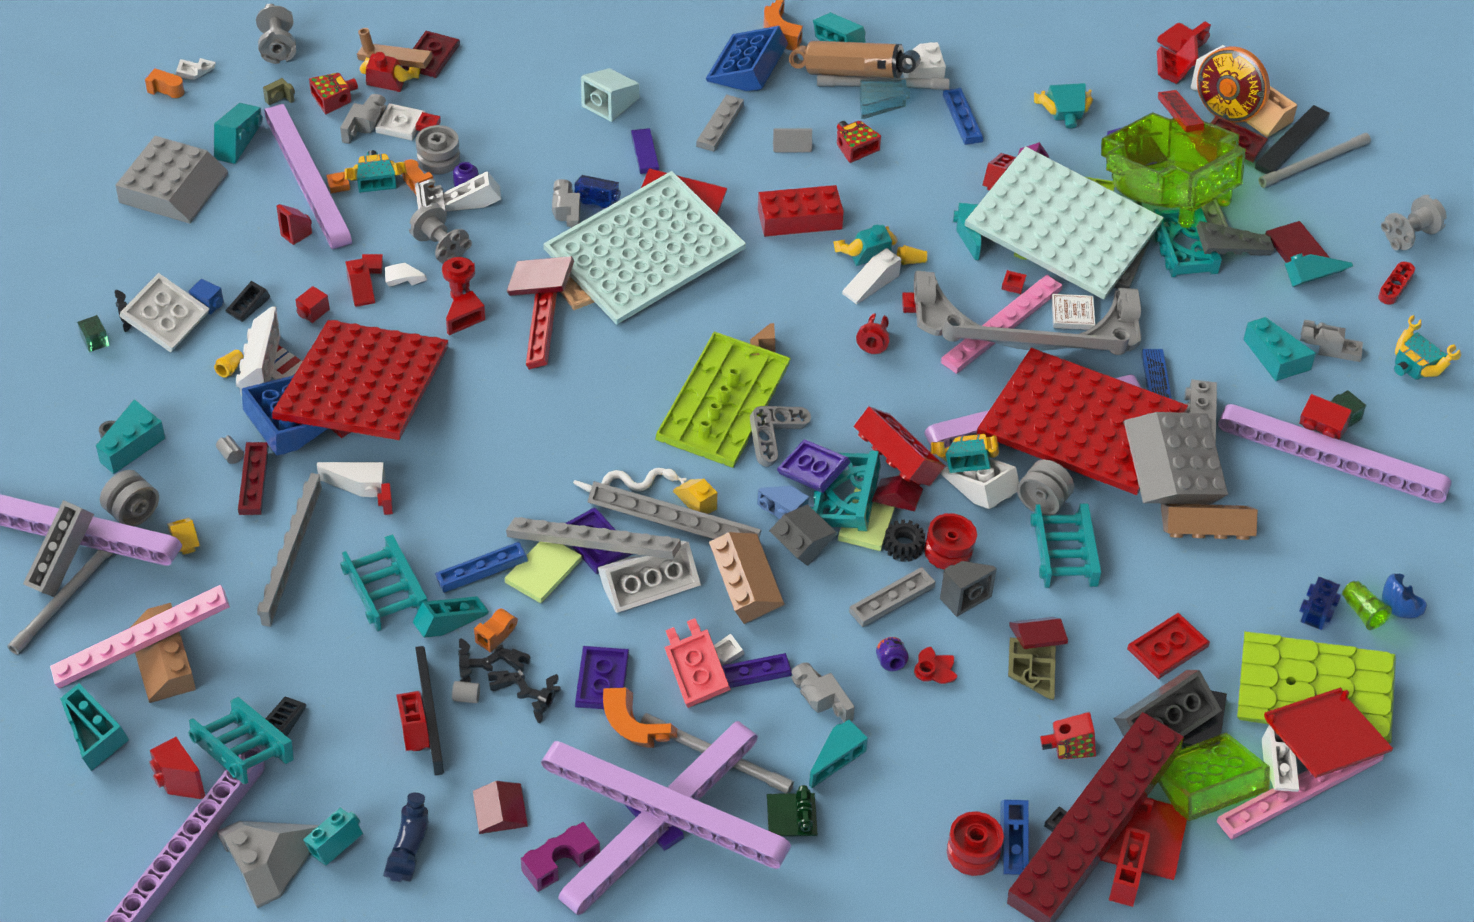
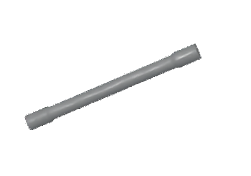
M817 75V86L949 90V79Z
M1368 133L1358 135L1347 142L1278 171L1263 175L1258 179L1259 184L1263 188L1270 186L1295 173L1352 149L1369 144L1371 138Z
M98 549L95 555L30 624L20 631L7 645L8 649L18 655L32 640L33 636L113 553Z
M648 713L644 714L640 722L642 724H667L665 721ZM679 729L677 730V738H670L701 753L712 745ZM742 758L733 766V768L757 778L786 794H789L793 788V780L775 772H770Z

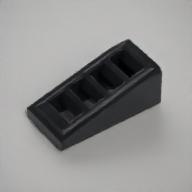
M250 281L225 311L243 322L270 298L267 289ZM236 309H239V310H241V311H243V312H242L241 314H239V313L235 312V310H236Z
M285 696L265 719L285 736H288L305 710L306 704ZM290 705L296 707V709L294 710L286 706ZM283 711H286V712L291 713V715H287V714L282 713V712H283Z

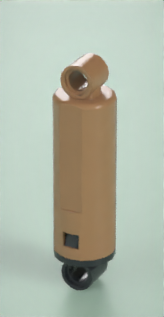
M810 41L807 46H799L789 55L791 66L797 69L806 66L807 72L812 75L900 78L902 73L913 72L921 61L918 52L908 50L904 53L902 44ZM797 54H801L804 60H800ZM906 58L911 59L913 65L907 64Z

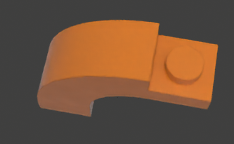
M776 0L775 3L772 2L771 6H765L764 28L780 26L788 42L785 49L794 51L801 44L803 26L783 20L785 0Z
M603 689V706L606 717L614 730L628 741L641 747L654 748V739L658 742H668L670 738H677L678 728L671 723L642 724L637 722L633 714V692L629 689Z

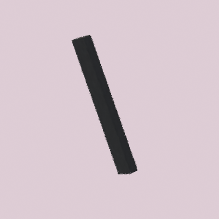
M1313 105L1256 162L1255 169L1265 174L1277 171L1329 118L1330 113Z
M424 646L415 647L434 775L436 776L444 773L426 651Z

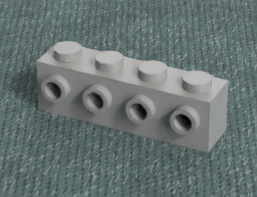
M1191 379L1190 387H1186L1184 400H1188V403H1185L1188 405L1186 413H1208L1216 444L1217 382Z
M63 500L23 584L55 597L94 514Z

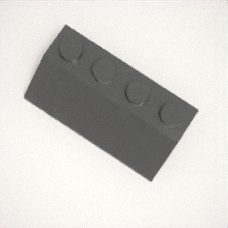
M1186 670L1116 716L1114 720L1123 736H1125L1141 713L1144 712L1180 735L1185 736L1222 710L1200 670Z

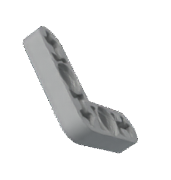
M758 406L753 410L750 415V424L756 458L762 466L769 467L778 458L774 428L803 429L811 420L810 412L803 407ZM777 413L782 414L785 417L784 422H781L776 418ZM759 432L766 433L769 437V440L765 441L761 439L759 436Z

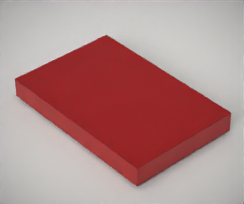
M1177 613L1129 643L1127 650L1156 678L1160 679L1208 648L1210 642L1180 613Z

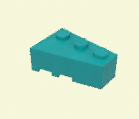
M830 12L813 20L815 37L820 41L866 43L864 26Z
M238 103L214 123V158L219 161L236 164L262 124L261 107Z
M1263 317L1247 323L1243 340L1275 381L1312 369L1316 352L1274 322Z
M134 399L97 443L96 449L100 463L113 474L166 439L162 421Z
M80 683L60 698L73 730L74 738L79 746L82 759L91 771L129 741L122 727Z

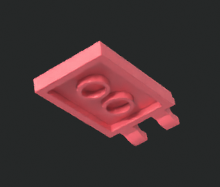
M696 618L687 621L692 636L681 641L674 627L666 630L671 645L666 646L665 650L687 708L731 690L711 636L707 629L701 631Z

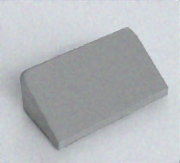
M774 128L773 151L811 152L812 128Z

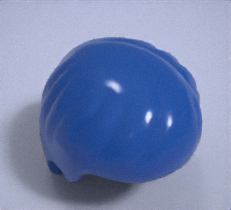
M1391 574L1383 588L1382 604L1389 613L1400 618L1412 619L1423 615L1427 608L1426 601L1413 593L1411 585L1408 587L1403 585L1402 582L1405 577L1403 574Z

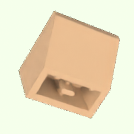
M1270 86L1269 98L1264 108L1256 116L1245 122L1268 138L1293 122L1297 104Z

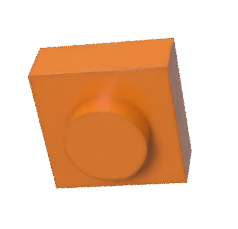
M345 171L326 175L331 194L350 190L348 179L345 180Z

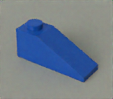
M1002 800L1000 802V825L1004 834L1002 844L1003 874L1020 875L1029 864V800Z

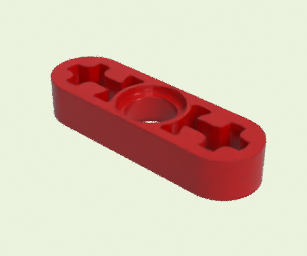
M1405 261L1397 264L1380 289L1378 295L1380 302L1391 305L1397 301L1413 278L1415 272L1413 264ZM1392 281H1398L1402 285L1393 284Z

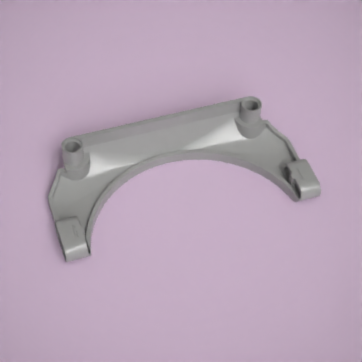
M915 271L914 301L916 304L917 327L935 336L943 335L948 341L954 342L960 338L975 339L1023 350H1030L1032 347L1040 351L1069 348L1109 350L1115 355H1122L1126 351H1131L1138 347L1141 342L1139 327L1141 305L1138 289L1118 288V290H1115L1112 306L1104 318L1085 332L1071 334L981 326L963 315L951 304L938 285L934 272Z

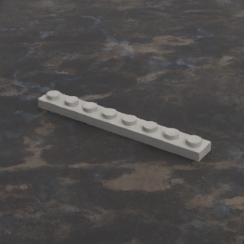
M311 473L309 480L305 481L303 485V496L297 501V512L291 517V528L289 532L285 533L283 549L278 551V562L276 567L273 566L271 570V581L265 586L263 602L258 604L257 615L260 616L261 624L271 627L322 489L320 474Z
M595 481L587 501L590 504L711 539H716L728 532L757 534L760 538L762 531L758 528Z
M515 517L506 529L507 537L668 559H674L681 547L680 539L669 536L663 537L646 533L609 530L606 528L587 527L585 525L578 526L545 520H532L523 517Z

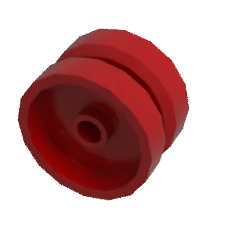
M944 513L936 516L928 528L924 546L926 558L931 564L943 570L961 561L970 562L977 539L976 527L970 520L955 513Z
M978 811L966 812L958 816L951 825L946 850L948 860L952 866L961 873L971 876L985 875L991 872L998 865L1004 839L1001 825L989 814Z

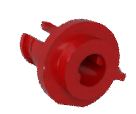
M464 257L448 259L442 265V275L449 282L450 296L453 300L455 297L462 295L463 290L466 293L470 292V280L475 275V263Z
M873 313L869 317L868 323L859 328L856 341L863 351L870 354H879L887 349L890 335L887 332L889 320L886 315L883 316L881 324L874 323L876 314Z

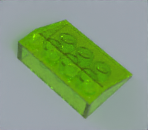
M1226 732L1181 749V752L1158 783L1175 810L1188 821L1269 791L1270 766Z

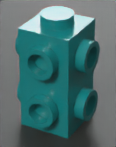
M340 807L306 836L303 841L311 855L327 866L363 834L359 826L361 822L356 814L353 812L348 813Z

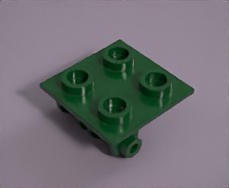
M799 786L796 793L766 794L768 831L779 836H818L815 793H811L808 786Z

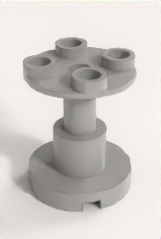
M267 4L265 8L259 11L256 16V25L264 33L258 40V50L261 57L267 62L278 64L280 61L286 59L287 62L294 57L296 42L292 34L288 32L294 23L292 12L274 4Z
M1423 195L1413 201L1411 214L1408 215V219L1398 213H1391L1386 216L1385 221L1381 223V229L1385 232L1391 247L1394 250H1408L1414 245L1415 231L1419 232L1422 230L1428 234H1436L1444 229L1446 225L1444 220L1447 218V215L1440 201L1437 199L1432 200L1429 198L1430 195Z
M431 203L432 206L427 208L422 206L413 214L409 222L412 225L409 232L418 241H428L430 239L433 242L439 241L435 255L436 259L444 264L448 259L461 257L471 247L472 241L469 239V234L463 229H455L447 233L445 211L439 205Z

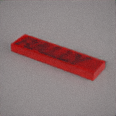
M1177 90L1158 92L1159 101L1185 132L1204 129L1205 123Z

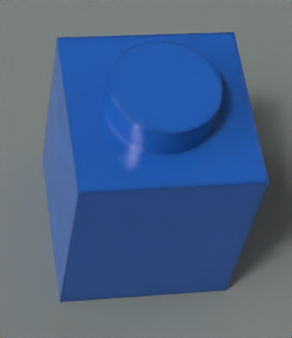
M200 279L188 291L189 295L209 308L208 314L210 315L224 303L221 287L204 279Z

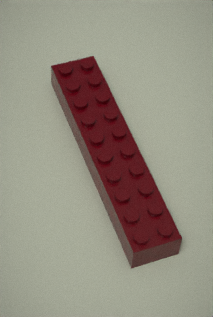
M1142 712L1008 890L1007 904L1035 922H1056L1181 752L1184 736Z

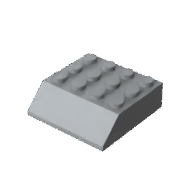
M154 136L115 186L119 203L190 224L226 177L228 170L207 150Z
M1154 412L1124 421L1143 503L1213 504L1228 495L1208 413Z

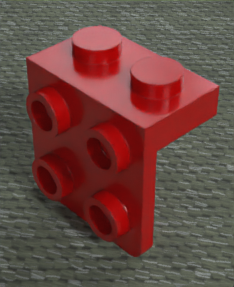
M1205 21L1192 30L1182 23H1176L1159 35L1157 42L1177 53L1194 35L1197 37L1199 48L1209 39L1211 24Z
M1193 35L1177 53L1162 46L1157 50L1158 75L1162 79H1167L1177 84L1181 79L1185 78L1191 67L1196 65V60L1199 58L1197 37Z

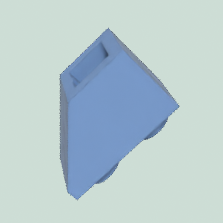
M793 486L763 487L758 490L757 505L775 515L778 519L784 514L809 503V496Z

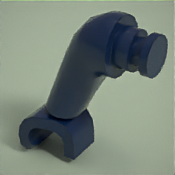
M410 793L407 796V805L403 806L401 810L400 829L392 852L387 858L383 874L384 877H389L391 881L402 882V880L411 882L416 867L415 855L423 842L429 823L428 809L424 806L425 796L421 793Z

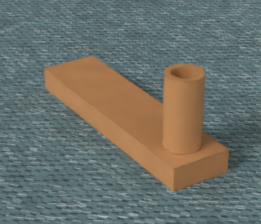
M361 28L358 31L362 44L357 53L358 60L365 61L366 57L370 58L371 54L383 52L385 56L398 59L401 66L425 69L433 58L431 51L373 44L368 28Z

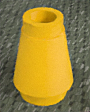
M906 245L897 249V256L901 258L902 265L926 263L927 251Z
M235 349L217 359L214 365L215 372L224 378L231 376L240 364V360L244 358L242 352Z

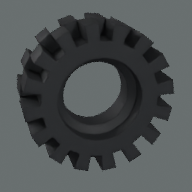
M904 519L901 520V523L897 520L894 521V525L890 524L885 531L884 549L888 551L887 554L889 556L893 554V559L897 560L899 557L902 562H904V558H907L909 562L912 561V557L917 559L918 555L921 556L924 550L925 533H923L922 527L919 528L918 523L912 525L913 521L909 520L908 523H905ZM908 538L913 542L904 544L900 543L896 539Z

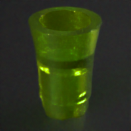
M1360 581L1348 583L1342 591V596L1357 613L1368 630H1374L1382 626L1389 619L1392 608L1375 596Z

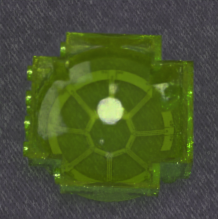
M1154 112L1103 137L1101 142V156L1106 158V170L1112 172L1113 184L1116 189L1125 196L1147 205L1179 208L1178 222L1184 228H1189L1194 223L1195 210L1216 199L1219 206L1222 207L1230 205L1233 189L1243 184L1246 149L1238 146L1239 134L1203 121L1205 123L1203 130L1185 132L1174 118L1169 119Z

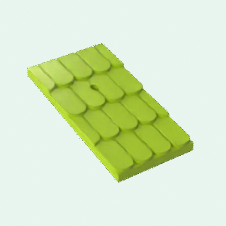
M714 331L659 427L655 440L734 468L752 435L751 413L758 406H768L776 392V388L787 371L791 358Z
M1244 631L1237 717L1243 721L1268 724L1264 717L1265 712L1341 687L1343 691H1349L1348 699L1388 743H1392L1396 656L1384 651L1358 649L1353 646L1317 643L1312 640Z

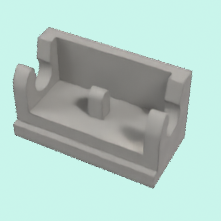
M435 179L415 183L418 209L422 206L427 208L432 206L431 203H435L445 211L447 216L442 186L438 185L429 188V185L435 184Z

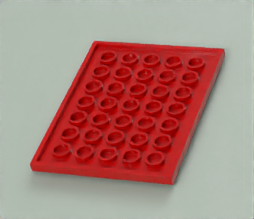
M327 320L272 411L273 419L400 440L448 349V340L439 337L422 336L416 333H404L398 330L362 326L356 323H344L338 320Z
M1031 347L977 428V434H984L986 437L996 435L997 442L1040 459L1053 461L1066 469L1137 496L1140 487L1124 421L1154 412L1186 413L1188 405Z

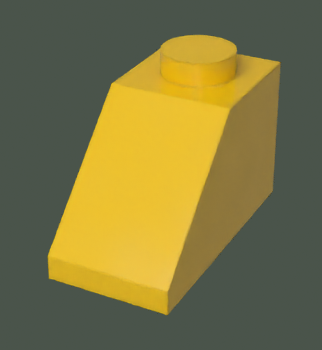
M690 479L673 489V492L689 509L706 514L717 510L718 492L705 479Z
M188 517L167 523L170 535L176 537L182 544L179 552L182 551L183 555L195 552V547L200 546L193 520Z

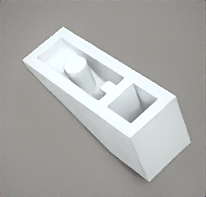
M488 171L444 192L446 211L484 208L501 200L500 185Z
M886 248L864 266L842 291V294L856 305L899 277L901 258Z
M317 462L320 480L361 497H377V493H382L381 484H385L383 462Z
M1269 725L1262 737L1264 763L1274 790L1298 792L1299 782L1296 755Z

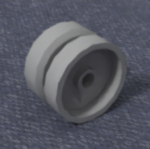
M435 125L424 128L417 134L415 140L417 161L423 171L430 172L431 174H445L453 171L459 165V138L453 129L447 126Z
M1044 459L1037 461L1017 485V493L1022 503L1033 512H1035L1036 504H1040L1042 515L1056 514L1074 490L1073 479L1061 465Z
M135 470L121 471L113 476L105 484L100 495V504L119 523L134 527L146 521L154 513L159 502L158 491Z

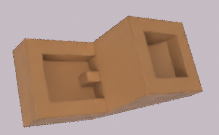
M770 323L752 337L750 344L776 353L774 323Z

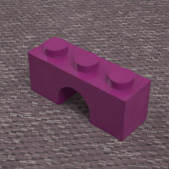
M584 822L573 825L563 834L556 838H550L544 845L525 853L521 857L522 872L536 891L539 892L559 880L558 866L555 863L561 858L572 859L580 868L592 861L600 853V842Z

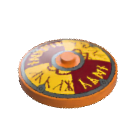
M1229 46L1214 51L1204 59L1197 75V88L1203 104L1214 116L1218 115L1236 123L1251 119L1264 108L1269 98L1270 81L1264 65L1253 53L1240 47Z

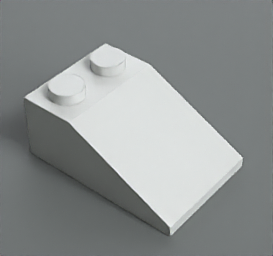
M991 458L990 469L950 473L949 468L946 467L941 471V475L969 500L987 509L994 508L1001 501L1012 497L1017 492V485L1019 483L1015 466Z

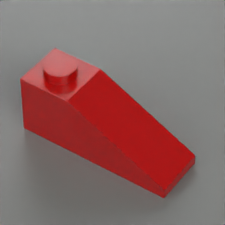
M1000 153L987 165L982 186L987 187V190L990 191L1016 157Z
M420 691L396 694L406 751H420L430 747Z
M1126 827L1109 901L1133 907L1151 832Z

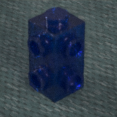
M581 175L575 182L574 193H580V202L582 204H594L601 208H607L620 200L619 182Z
M1318 577L1316 584L1311 583L1306 594L1309 600L1304 599L1299 612L1303 613L1300 622L1320 630L1323 629L1325 622L1330 623L1334 614V610H1331L1332 606L1337 607L1341 595L1338 594L1340 584L1322 577Z

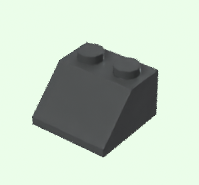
M808 504L784 514L769 530L797 559L807 566L837 535V532Z
M965 561L948 566L943 573L940 600L956 617L992 597L997 569L991 565Z

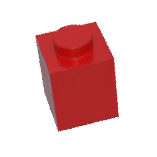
M314 286L295 299L297 314L302 319H306L311 323L330 310L328 295Z

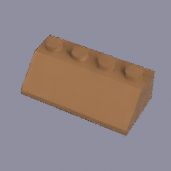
M1161 504L1164 532L1170 533V537L1183 538V534H1192V538H1205V535H1214L1215 539H1227L1228 535H1235L1236 539L1249 540L1250 536H1256L1258 510L1250 506Z
M728 532L709 542L734 611L744 624L785 605L757 534Z
M171 603L147 609L131 627L171 609ZM180 632L135 652L149 703L196 690Z

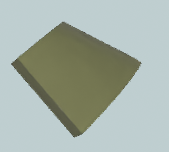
M1010 637L1008 677L1044 697L1054 700L1056 645L1023 649L1017 638Z

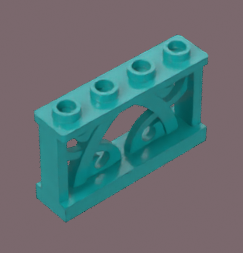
M1201 205L1174 210L1159 211V209H1154V213L1163 217L1162 223L1155 231V240L1159 242L1160 254L1164 256L1166 270H1169L1171 277H1176V275L1203 272H1210V275L1218 274L1222 261L1221 256L1217 251H1212L1211 254H1204L1196 228L1200 221L1207 222ZM1164 222H1167L1169 227H1166L1164 225ZM1182 232L1189 238L1197 239L1192 244L1190 250L1173 241L1179 233ZM1177 258H1181L1182 262L1178 263Z
M870 451L869 454L839 453L849 458L851 462L848 465L849 469L846 471L844 469L824 493L817 490L814 491V507L811 508L831 527L858 528V531H867L873 506L872 498L876 491L881 469L879 451ZM854 477H857V479L864 478V480L858 482ZM850 479L852 485L861 489V491L850 494L843 501L833 490ZM858 499L859 502L853 503L852 500ZM825 508H831L829 514H823ZM837 508L839 509V511L836 514H831L834 513L837 510Z

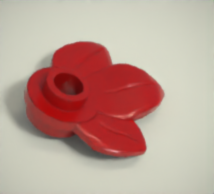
M927 647L919 653V662L914 668V674L919 680L925 682L933 680L940 684H947L957 679L958 675L951 670L954 664L953 655H936L932 647Z

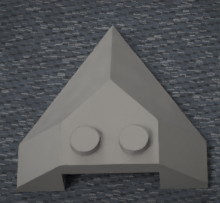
M238 821L216 831L226 852L230 851L243 875L247 891L257 908L282 896L290 879L295 877L311 854L303 839L319 825Z

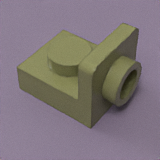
M283 78L263 87L264 99L268 105L284 98L290 103L294 102V87Z

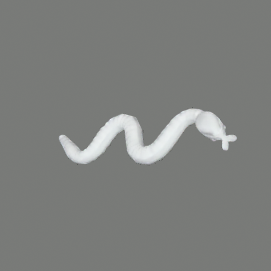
M655 468L648 473L642 483H636L624 471L614 470L604 476L602 484L610 485L613 479H621L629 489L641 492L650 488L657 475H664L666 479L672 482L679 480L681 484L687 478H679L672 469ZM574 480L573 483L587 492L591 491L592 486L590 484Z

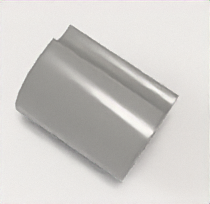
M231 436L221 437L216 443V448L228 463L234 464L242 459L244 453Z
M454 681L452 690L453 701L478 703L480 695L479 683Z

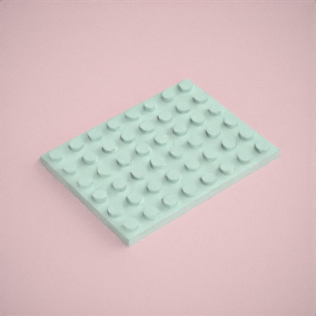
M1025 146L965 220L964 226L1090 293L1105 299L1160 226L1163 217Z
M672 171L543 244L544 250L552 258L573 257L574 264L570 277L616 325L746 249V243Z

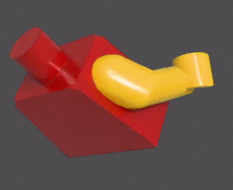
M383 52L373 53L370 58L366 57L359 68L362 74H366V85L401 92L405 81L413 78L419 79L420 68L409 67V70L406 71L401 67L398 59L385 56Z

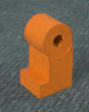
M154 68L145 79L147 93L154 95L156 92L168 94L171 98L182 97L185 93L183 80L180 76Z
M405 160L407 173H403L402 177L416 195L415 183L433 179V175L430 172L424 174L416 160Z
M503 608L498 609L484 624L479 623L474 628L475 642L491 653L515 629L518 619Z

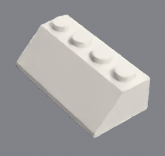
M270 307L254 319L251 329H248V344H244V359L240 360L241 373L240 375L237 374L236 387L240 388L241 396L242 388L271 380L281 337L276 307Z
M681 541V547L674 559L635 555L598 567L603 588L616 613L701 585L689 542Z

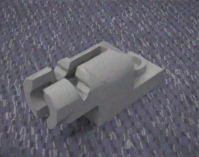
M372 94L363 105L353 104L340 127L343 143L350 144L357 132L371 133L386 109L387 105H384L386 102L385 97L379 94Z
M558 179L554 182L552 212L556 220L567 221V227L572 228L580 223V193H573L570 181Z
M1304 319L1300 341L1318 345V355L1360 362L1362 357L1363 342L1345 339L1346 328L1326 325L1322 322L1315 325V321Z
M807 662L801 663L792 669L791 673L793 676L791 678L796 687L801 688L800 693L816 712L833 708L835 715L841 717L843 722L847 720L853 721L855 707L832 673L821 676Z

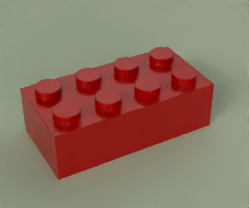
M837 185L758 192V213L764 237L842 230L844 211Z
M869 406L853 426L859 431L858 436L864 441L870 442L873 445L871 448L874 451H879V455L883 454L887 458L885 460L886 463L895 469L897 468L901 472L899 475L908 482L912 480L918 485L930 486L945 467L934 454H931L890 413Z

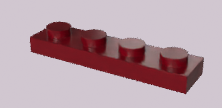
M246 442L238 504L239 515H261L269 451L267 442Z

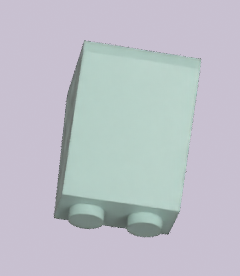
M610 68L581 76L582 107L611 122L640 98V84Z

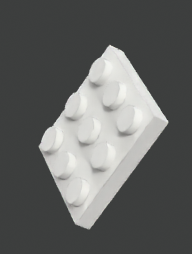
M158 273L120 312V317L166 350L172 352L208 314L209 308Z

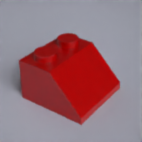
M1311 394L1301 413L1299 424L1303 425L1306 429L1316 430L1323 433V435L1340 440L1348 429L1352 410Z
M177 737L150 750L152 760L149 761V764L155 773L153 778L159 788L163 786L170 795L203 799L205 797L200 771Z

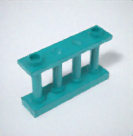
M1080 503L1078 512H1075L1074 515H1042L1040 504H1036L1035 512L1031 513L1030 520L1031 526L1035 527L1041 562L1039 577L1044 580L1045 588H1049L1051 576H1084L1088 578L1089 587H1098L1101 568L1089 504ZM1044 524H1075V526L1079 527V530L1077 532H1045ZM1047 541H1078V543L1082 544L1081 549L1048 550ZM1081 558V560H1085L1084 567H1051L1050 559Z
M393 534L384 537L385 547H383V550L351 561L348 553L344 551L342 552L343 562L340 563L344 575H349L367 610L365 614L369 624H374L377 632L382 630L380 618L409 607L419 610L422 602L427 601L424 591ZM391 559V566L359 577L356 571L357 568L379 560ZM393 574L395 576L399 575L401 578L398 583L370 593L367 592L364 586ZM402 590L409 593L407 599L377 610L372 602Z
M240 697L230 700L231 711L229 715L210 724L202 726L194 718L189 720L190 730L188 733L191 741L194 744L197 743L227 769L233 778H237L244 785L248 783L247 769L272 757H278L285 764L294 760L292 741ZM232 723L240 725V727L217 738L211 734ZM245 734L254 737L231 749L225 746V744ZM259 745L267 748L245 760L238 757Z

